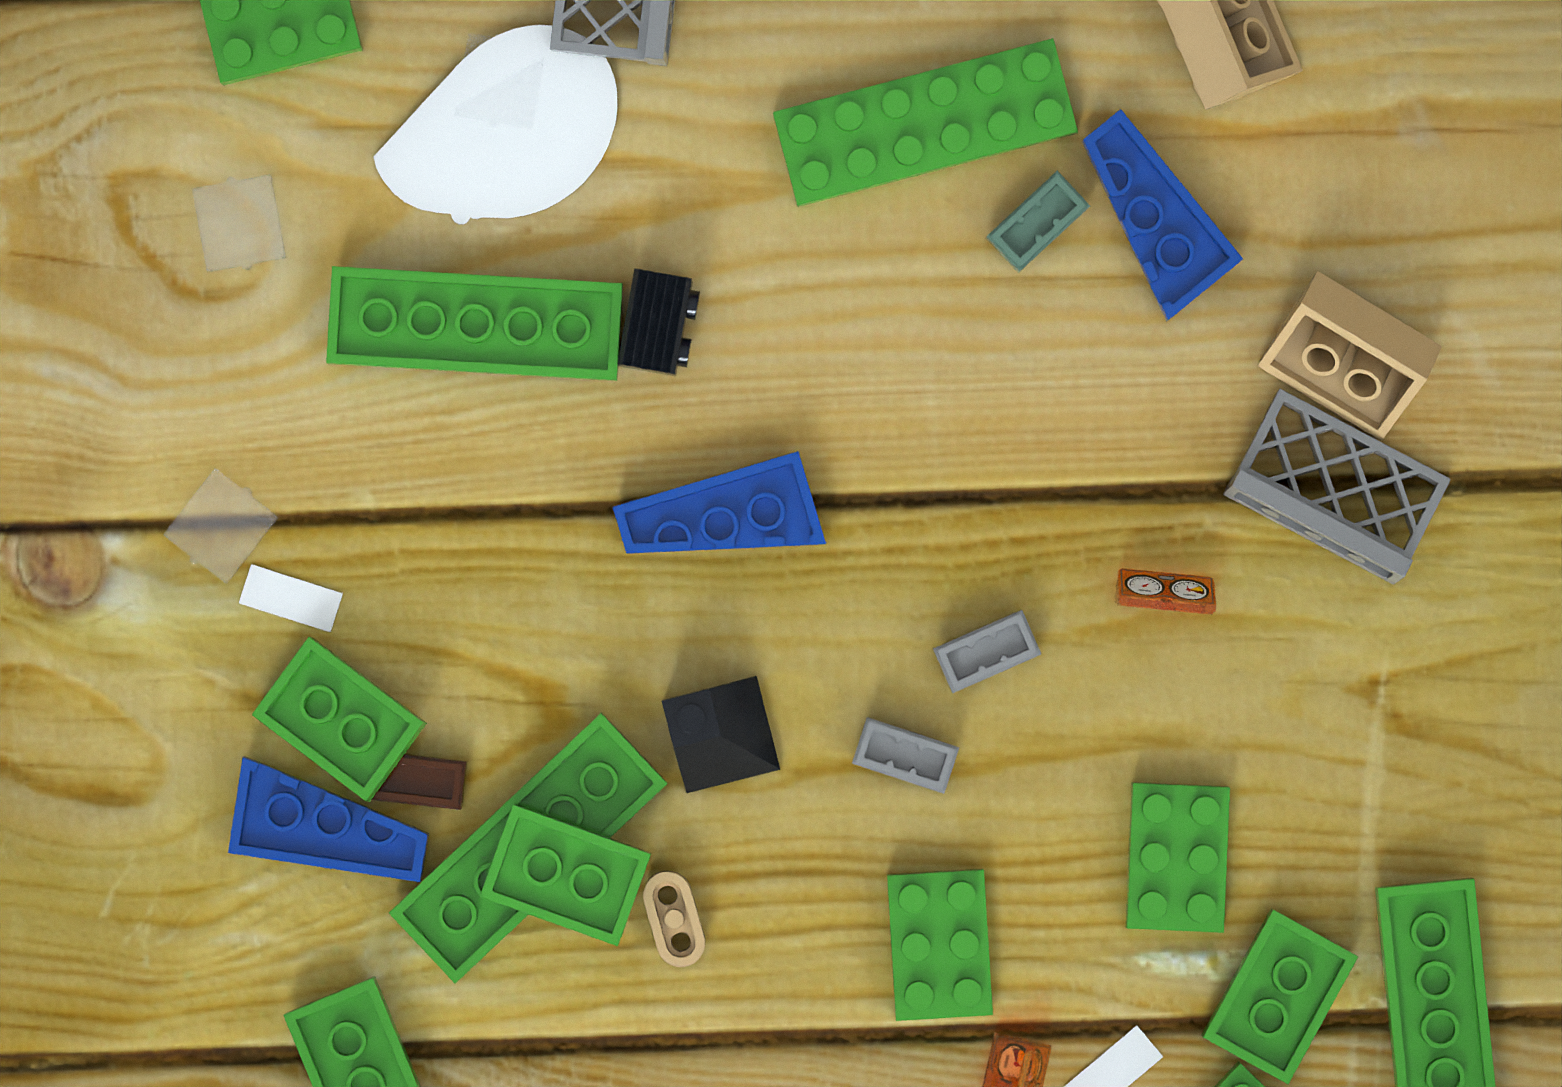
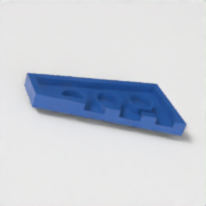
M1121 109L1083 139L1082 143L1159 307L1166 321H1168L1241 262L1243 258Z
M798 451L613 507L626 554L826 544Z
M244 756L242 758L228 853L415 882L422 881L429 837L428 832Z

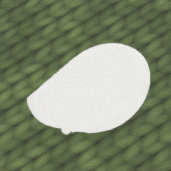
M552 25L525 26L496 35L467 55L375 154L376 169L390 190L405 203L421 210L451 214L454 222L458 224H466L470 217L472 219L514 218L545 210L572 194L587 180L601 161L609 145L617 117V88L615 77L606 57L551 51ZM565 28L563 30L562 41L581 43L586 39V37Z

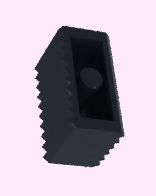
M634 268L617 363L619 367L676 376L678 366L687 368L692 339L683 338L686 318L696 319L700 291L691 290L692 278Z

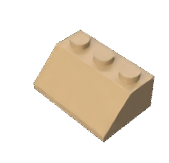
M1157 0L1165 13L1174 35L1176 47L1184 58L1193 80L1194 89L1201 98L1205 110L1234 101L1303 71L1273 0Z
M1317 271L1295 302L1261 358L1258 367L1382 441L1428 379L1442 346Z

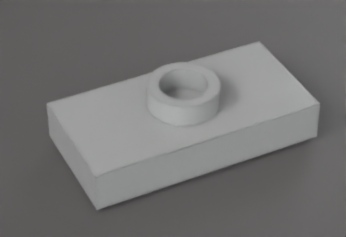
M1022 610L933 648L952 693L1041 655Z
M867 717L852 764L944 794L959 747Z

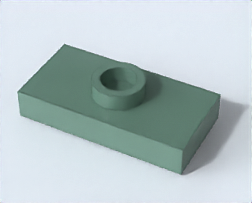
M1057 170L989 233L986 239L1019 273L1081 216L1090 205Z

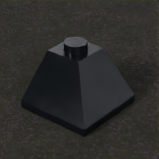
M757 676L662 700L686 793L780 770Z

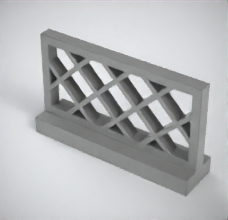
M567 0L555 1L550 42L551 51L644 61L652 65H668L675 0H634L629 5L624 0H617L623 9L602 26L597 23L585 7L592 0H573L576 4L567 11ZM642 4L641 20H639L632 11ZM581 10L595 27L596 31L581 43L562 41L564 22ZM627 15L639 28L637 49L616 47L606 34L607 31ZM602 36L609 46L592 43Z
M1279 389L1223 495L1394 585L1406 576L1413 561L1411 558L1451 479ZM1282 405L1300 414L1305 432L1281 438L1275 418ZM1311 420L1320 424L1321 427L1314 429ZM1270 430L1273 441L1263 444ZM1333 431L1342 436L1348 454L1324 461L1316 435ZM1308 438L1316 464L1292 471L1284 445ZM1354 443L1365 449L1356 451ZM1276 447L1284 471L1283 474L1268 478L1251 469L1259 452ZM1374 453L1385 459L1391 477L1367 484L1359 458ZM1351 461L1359 486L1335 493L1327 467ZM1397 466L1407 470L1408 472L1399 474ZM1318 470L1327 496L1311 501L1300 495L1295 477ZM1418 476L1435 485L1426 502L1410 506L1402 480ZM1287 480L1289 489L1277 482ZM1393 483L1401 509L1378 516L1370 490ZM1361 493L1370 519L1353 523L1343 517L1338 499ZM1329 502L1332 511L1322 507L1321 505ZM1422 510L1417 522H1415L1413 512ZM1404 515L1410 536L1403 549L1386 540L1381 522ZM1372 525L1374 533L1364 529L1363 527Z

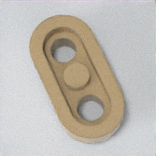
M675 871L658 872L648 880L643 891V901L658 953L666 963L672 966H690L699 960L705 948V934L691 886L683 875ZM671 886L676 890L677 899L673 903L666 904L660 900L659 890L662 887ZM679 932L686 933L690 937L691 944L685 950H678L672 944V937Z

